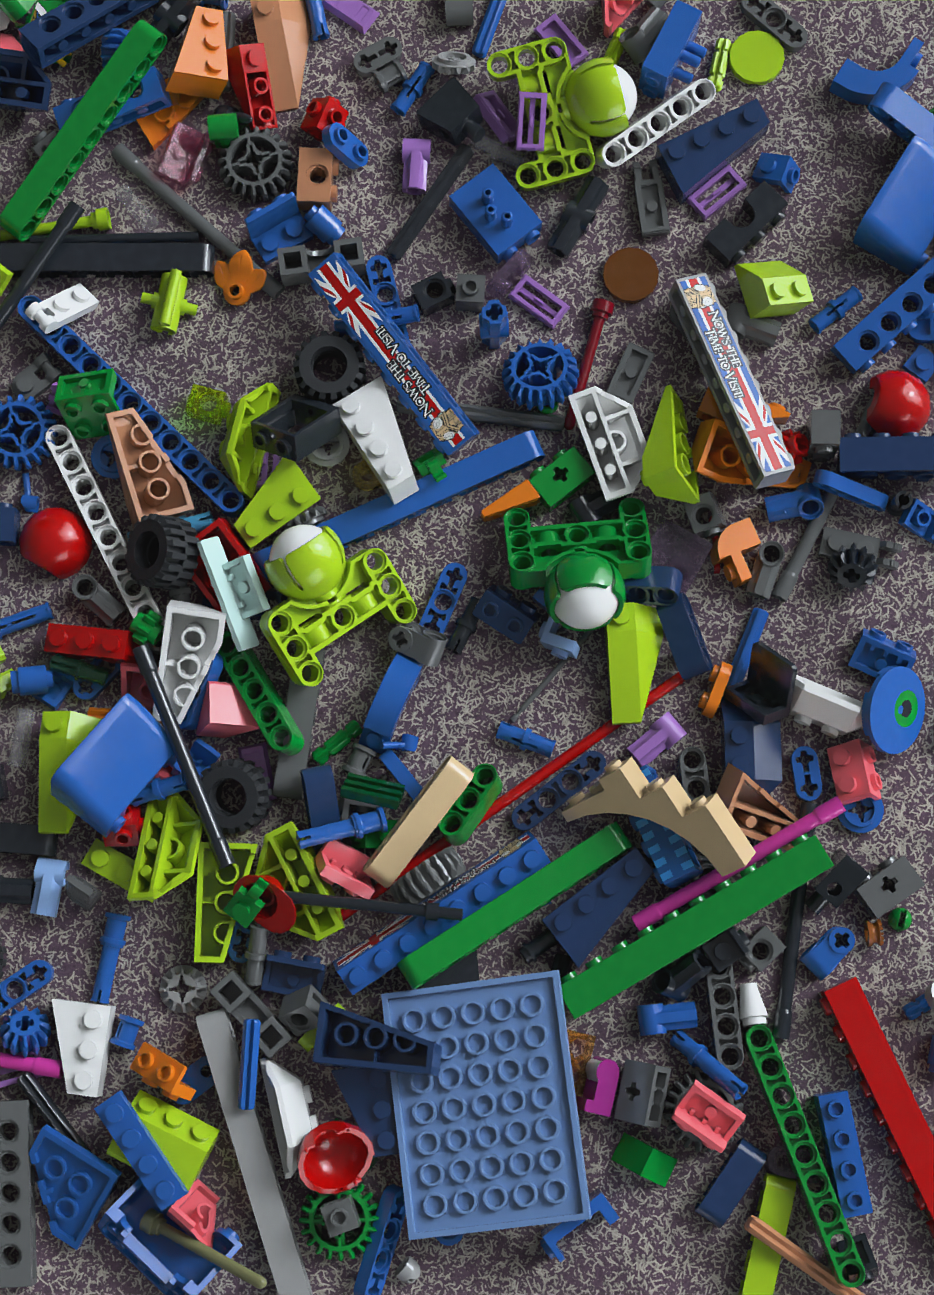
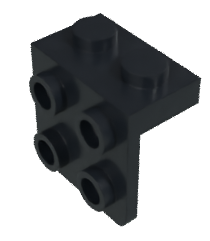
M755 642L752 646L747 680L726 687L724 698L763 726L785 718L790 713L797 667L763 642Z

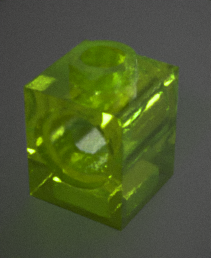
M193 384L185 412L190 418L221 426L223 418L227 419L230 414L231 403L228 402L229 399L226 392ZM208 401L217 402L215 409L211 411L203 410V406Z

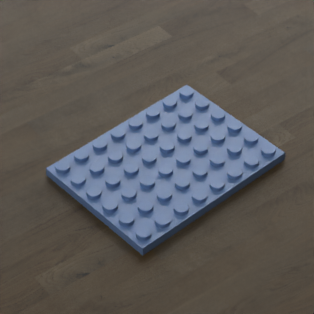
M559 970L381 994L385 1025L442 1046L439 1077L390 1072L409 1240L591 1219Z

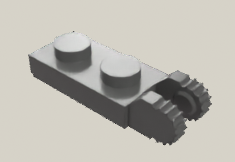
M657 160L649 161L651 179L642 180V169L639 162H633V187L641 238L668 235L670 233L663 182L662 177H659Z
M629 342L606 392L632 405L655 357V353Z
M824 526L818 556L831 558L833 551L839 552L841 545L850 549L854 543L856 549L866 546L867 553H874L875 563L878 567L898 570L899 562L892 559L877 558L879 549L891 553L902 552L903 545Z

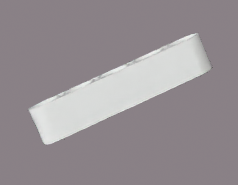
M699 79L680 89L630 124L628 129L601 144L595 152L596 163L604 169H610L626 162L709 104L716 95V88L713 82L708 79ZM697 86H700L704 91L702 100L695 94ZM675 101L681 104L682 112L680 116L673 110ZM652 117H656L659 120L660 127L658 131L651 127ZM630 132L637 136L638 142L635 147L631 146L628 141ZM607 148H611L615 152V160L613 162L608 161L605 156Z

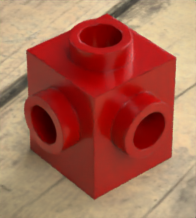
M332 96L313 98L306 108V115L300 128L317 141L323 142L322 130L324 127L336 122L345 127V121L349 112L341 106V102Z
M129 805L123 816L126 822L116 834L111 832L106 838L103 836L105 847L139 846L145 818L142 817L140 805L137 807Z

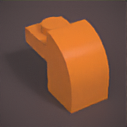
M750 517L725 528L715 539L711 547L712 565L724 563L723 571L725 577L729 582H732L734 588L746 584L752 578L743 554L755 550L761 544Z

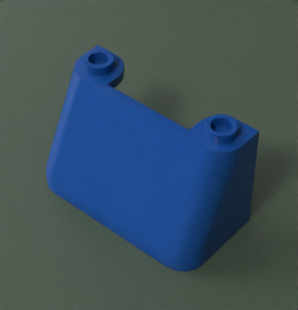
M917 135L912 138L868 208L853 239L854 244L909 276L912 275L915 268L921 269L929 257L925 251L934 237V147Z
M129 693L125 694L56 770L51 778V795L105 838L111 832L116 834L126 822L123 816L127 807L162 768L165 769L168 766L173 768L178 763L164 727L137 699Z
M139 1178L105 1212L98 1223L99 1230L164 1295H198L222 1268L161 1234L150 1236L139 1229L140 1221L145 1212L150 1208H154L163 1213L169 1225L186 1233L167 1216V1212L173 1204L161 1211ZM221 1227L214 1229L212 1248L231 1259L243 1246L239 1242V1236L229 1227L226 1229Z

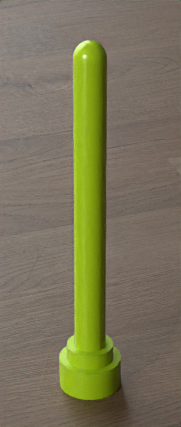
M108 208L95 209V212H91L90 216L80 217L72 230L93 227V229H99V231L111 230V218ZM57 221L39 224L31 236L50 234ZM0 230V242L17 239L6 230Z

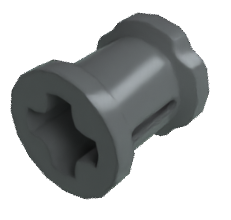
M398 59L392 60L391 65L379 72L377 70L372 72L373 79L383 94L387 93L388 88L401 81L404 82L406 79L408 80L407 74Z
M353 742L352 747L354 749L347 765H343L342 769L349 773L367 776L365 772L372 757H376L377 752Z

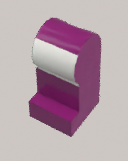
M595 1056L587 1062L585 1070L587 1079L582 1097L576 1095L577 1109L610 1117L620 1071L615 1061Z

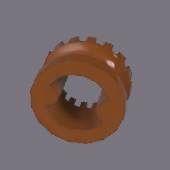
M875 919L874 923L864 920V935L867 947H871L873 943H877L878 946L884 944V937L881 936L884 933L880 932L883 931L880 919Z

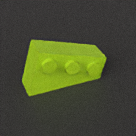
M283 457L233 527L251 550L286 525L290 520L320 501L321 497L296 462Z

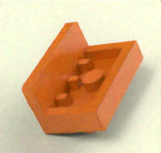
M143 1042L130 1069L143 1076L141 1081L153 1088L158 1086L162 1088L161 1094L174 1101H177L179 1097L191 1101L196 1090L181 1081L187 1071V1067L153 1045Z

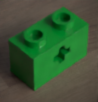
M574 446L568 451L565 448L560 450L553 456L552 460L554 462L546 468L542 465L530 474L531 479L529 481L540 495V502L549 513L594 479L595 471ZM555 473L558 475L565 473L564 482L560 479L555 482Z

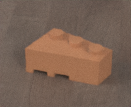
M728 763L716 793L745 836L763 841L799 820L771 797L768 792L756 784L746 773ZM790 842L781 848L788 851L793 848V845Z

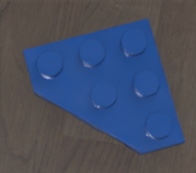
M46 1124L40 1130L29 1151L30 1160L36 1167L39 1178L37 1184L43 1205H46L50 1216L48 1223L52 1235L78 1250L122 1172Z

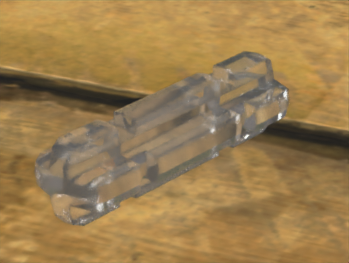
M128 185L119 186L114 193L115 197L120 203H125L123 206L137 222H142L140 225L146 232L154 231L159 224L158 219L153 214L149 215L150 210L135 194L132 195L133 191Z

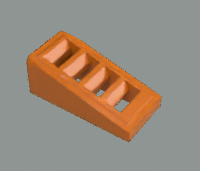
M525 480L481 510V518L484 522L503 517L510 509L529 508L540 503L541 497L530 481Z

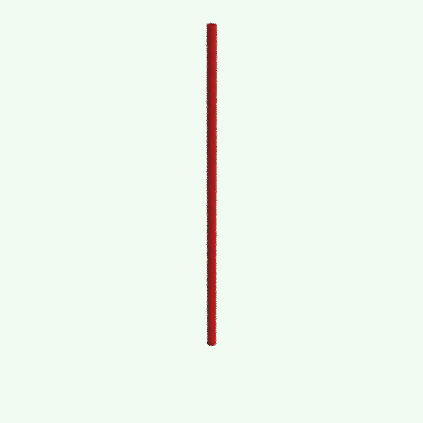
M679 672L649 692L645 709L685 682ZM612 719L607 721L496 799L478 826L622 725H612ZM458 826L457 828H455V829L452 830L451 832L457 831L460 826ZM442 837L411 859L395 881L431 856L450 847L451 844ZM377 883L373 886L375 892L370 899L375 900L389 890L390 887L385 888ZM340 909L343 921L359 911Z

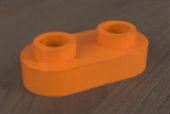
M721 661L719 666L713 665V670L708 677V681L712 682L709 692L703 691L698 703V707L702 709L701 715L711 719L714 717L731 675L733 665Z

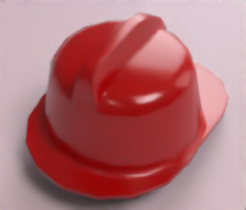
M246 875L240 878L234 885L233 896L241 886L250 890L259 877L269 883L268 887L259 897L266 904L253 920L273 933L289 931L295 924L296 908L292 899L284 892L281 883L275 877L269 875Z

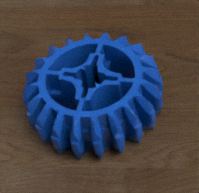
M539 338L535 344L528 340L526 347L518 345L516 348L517 352L510 351L509 359L504 360L502 380L504 381V389L508 392L511 400H516L519 407L526 404L527 408L531 410L534 406H538V409L542 411L544 406L549 405L553 410L555 402L563 405L564 397L572 395V390L576 389L579 377L577 360L575 357H572L570 349H564L562 343L554 346L552 339L547 343H543ZM527 368V370L523 372L524 375L519 378L522 371ZM562 371L560 377L556 381H554V379L557 377V374Z
M19 394L16 402H14L13 398L7 395V404H3L0 401V426L9 417L8 425L0 429V443H14L20 452L12 453L0 447V463L3 462L5 469H9L13 465L16 471H20L22 463H24L25 467L31 470V461L34 460L38 465H42V460L39 456L42 454L47 458L51 456L46 449L48 445L45 436L50 427L57 425V421L50 419L53 413L50 409H45V404L42 401L36 403L35 398L32 396L25 401L24 396ZM19 413L32 414L39 421L34 423L32 421L24 422L19 417ZM17 423L24 431L22 436H20L21 441L14 434L17 433ZM53 432V436L55 438L58 437V433ZM39 435L37 442L29 448L30 440ZM47 438L48 442H52L54 445H56V443L53 440L50 441Z

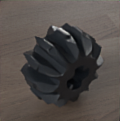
M853 543L850 549L841 545L839 552L833 551L827 571L830 574L831 583H838L839 591L847 587L850 593H852L854 588L864 591L866 584L872 585L878 566L875 563L874 553H867L866 546L856 549V545Z

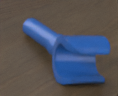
M23 473L24 495L21 497V504L26 512H38L40 498L39 496L31 495L29 473Z
M402 734L401 742H381L379 746L380 749H399L401 751L415 752L419 737Z

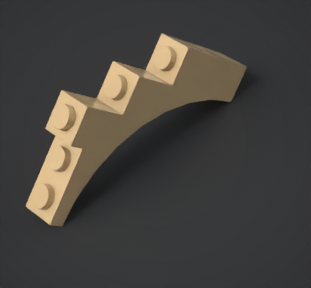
M632 756L622 762L619 758L606 765L604 767L606 772L598 780L599 782L589 788L590 792L584 794L580 791L567 800L569 805L561 812L567 822L586 815L601 813L628 814L651 820L671 829L694 845L708 858L722 877L745 867L756 853L717 793L707 798L701 795L691 801L675 775L664 780L660 776L649 783Z

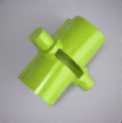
M171 269L170 272L162 274L158 292H154V294L142 292L140 303L151 305V308L154 309L150 328L155 332L162 333V331H167L169 335H176L180 316H184V314L196 316L198 305L188 303L187 299H184L188 279L182 276V271L178 269Z

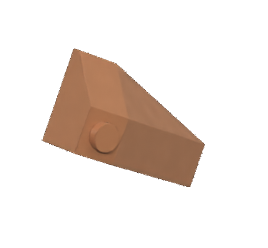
M250 0L258 43H264L275 112L299 109L307 49L311 34L305 0Z
M134 407L105 414L133 529L134 524L145 515L158 514L177 518L193 511L194 506L186 481L181 474L177 473L170 463V458L165 452L163 453L153 439V434Z

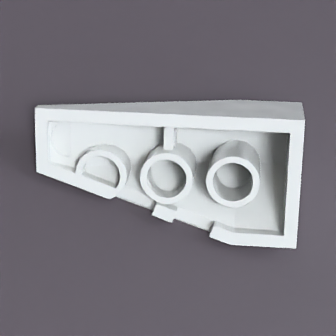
M170 600L166 611L158 674L178 724H181L210 668L212 660H214L223 642L226 613L201 604ZM154 704L152 715L157 721H161Z

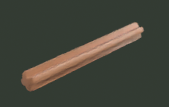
M751 1215L744 1223L746 1231L835 1295H865L855 1287L847 1288L838 1284L829 1268L758 1217Z

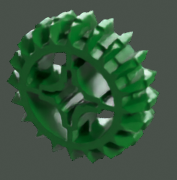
M363 1183L358 1186L357 1190L351 1188L350 1190L335 1194V1200L344 1197V1194H351L364 1211V1213H358L361 1223H365L364 1229L355 1240L345 1243L346 1232L335 1236L336 1243H333L321 1235L316 1225H326L323 1215H316V1210L323 1199L334 1194H320L316 1192L317 1198L310 1193L306 1195V1199L312 1205L303 1204L301 1206L303 1212L309 1213V1216L299 1218V1223H309V1227L302 1229L301 1234H312L313 1237L306 1243L308 1246L313 1245L316 1241L320 1244L315 1251L317 1255L322 1252L323 1248L328 1249L326 1259L331 1260L334 1251L338 1252V1261L344 1260V1251H348L349 1257L354 1259L356 1257L355 1247L361 1253H364L366 1247L362 1242L372 1243L368 1233L377 1232L371 1223L372 1221L379 1220V1217L376 1214H372L371 1211L376 1210L379 1203L368 1204L367 1201L374 1194L370 1191L363 1196L361 1194L365 1187Z

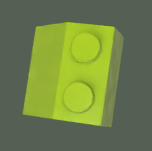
M782 261L744 263L734 266L750 319L792 315L814 301L806 275Z

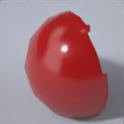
M887 370L870 378L869 389H874V398L867 409L866 420L877 433H890L891 437L902 436L903 433L907 432L919 433L928 422L931 412L930 395L921 380L901 370Z
M63 507L46 508L35 513L24 524L19 538L21 557L43 568L59 579H66L78 573L88 562L93 549L92 534L85 520L76 512Z
M341 1120L320 1124L312 1129L301 1143L297 1155L300 1179L309 1189L320 1194H337L350 1190L363 1181L362 1177L370 1168L373 1155L375 1156L373 1144L358 1126Z

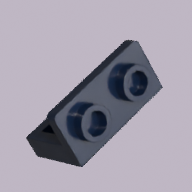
M493 584L485 590L472 614L517 644H521L530 629L536 625L541 614L536 612L537 608L530 602L525 600L521 602L513 597L512 591L507 587Z
M274 950V955L266 954L265 960L267 962L261 990L288 995L312 984L322 994L327 965L320 964L321 958L304 955L303 961L291 959V952Z

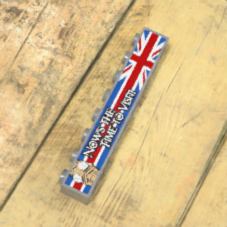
M706 273L676 279L668 293L669 299L755 490L786 482L795 469L794 459L788 453L783 443L782 433L773 421L770 406L765 403L762 397L759 382L752 375L748 358L741 351L737 334L731 329L727 320L726 310L720 305L714 284L710 282Z

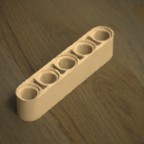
M451 755L447 757L366 862L363 872L383 887L389 888L471 782L474 773Z

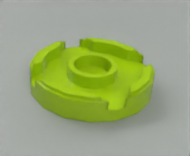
M760 30L748 31L740 35L732 44L729 54V65L733 74L740 81L749 85H765L773 81L780 74L785 60L784 49L779 40L770 33Z

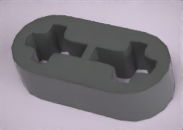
M385 37L362 49L354 57L355 72L361 77L369 78L372 77L373 71L377 70L379 72L391 65L392 60L398 59L400 61L403 52L401 42L394 37ZM385 47L395 48V54L391 56L390 53H385ZM361 60L371 61V67L367 69L365 66H361Z

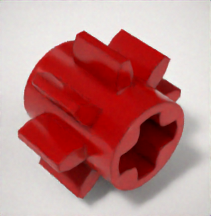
M791 429L781 432L783 443L788 453L794 459V465L802 463V458L808 456L809 442L807 437L801 431L793 433Z

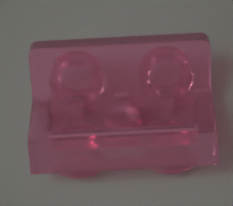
M179 121L176 122L156 174L185 188L193 183H197L203 173V168L200 167L203 158L208 157L213 143L210 142L209 132L201 133Z

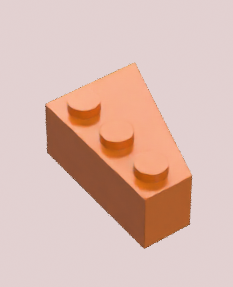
M196 6L186 26L165 91L218 100L228 82L223 10Z

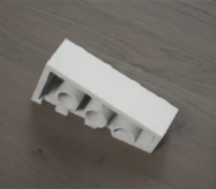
M380 376L334 403L333 406L339 407L342 426L395 505L417 492L419 488L384 381Z

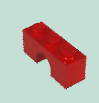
M48 623L44 652L67 659L85 660V657L115 664H121V662L136 663L132 650L140 645L132 641L134 633L127 630Z

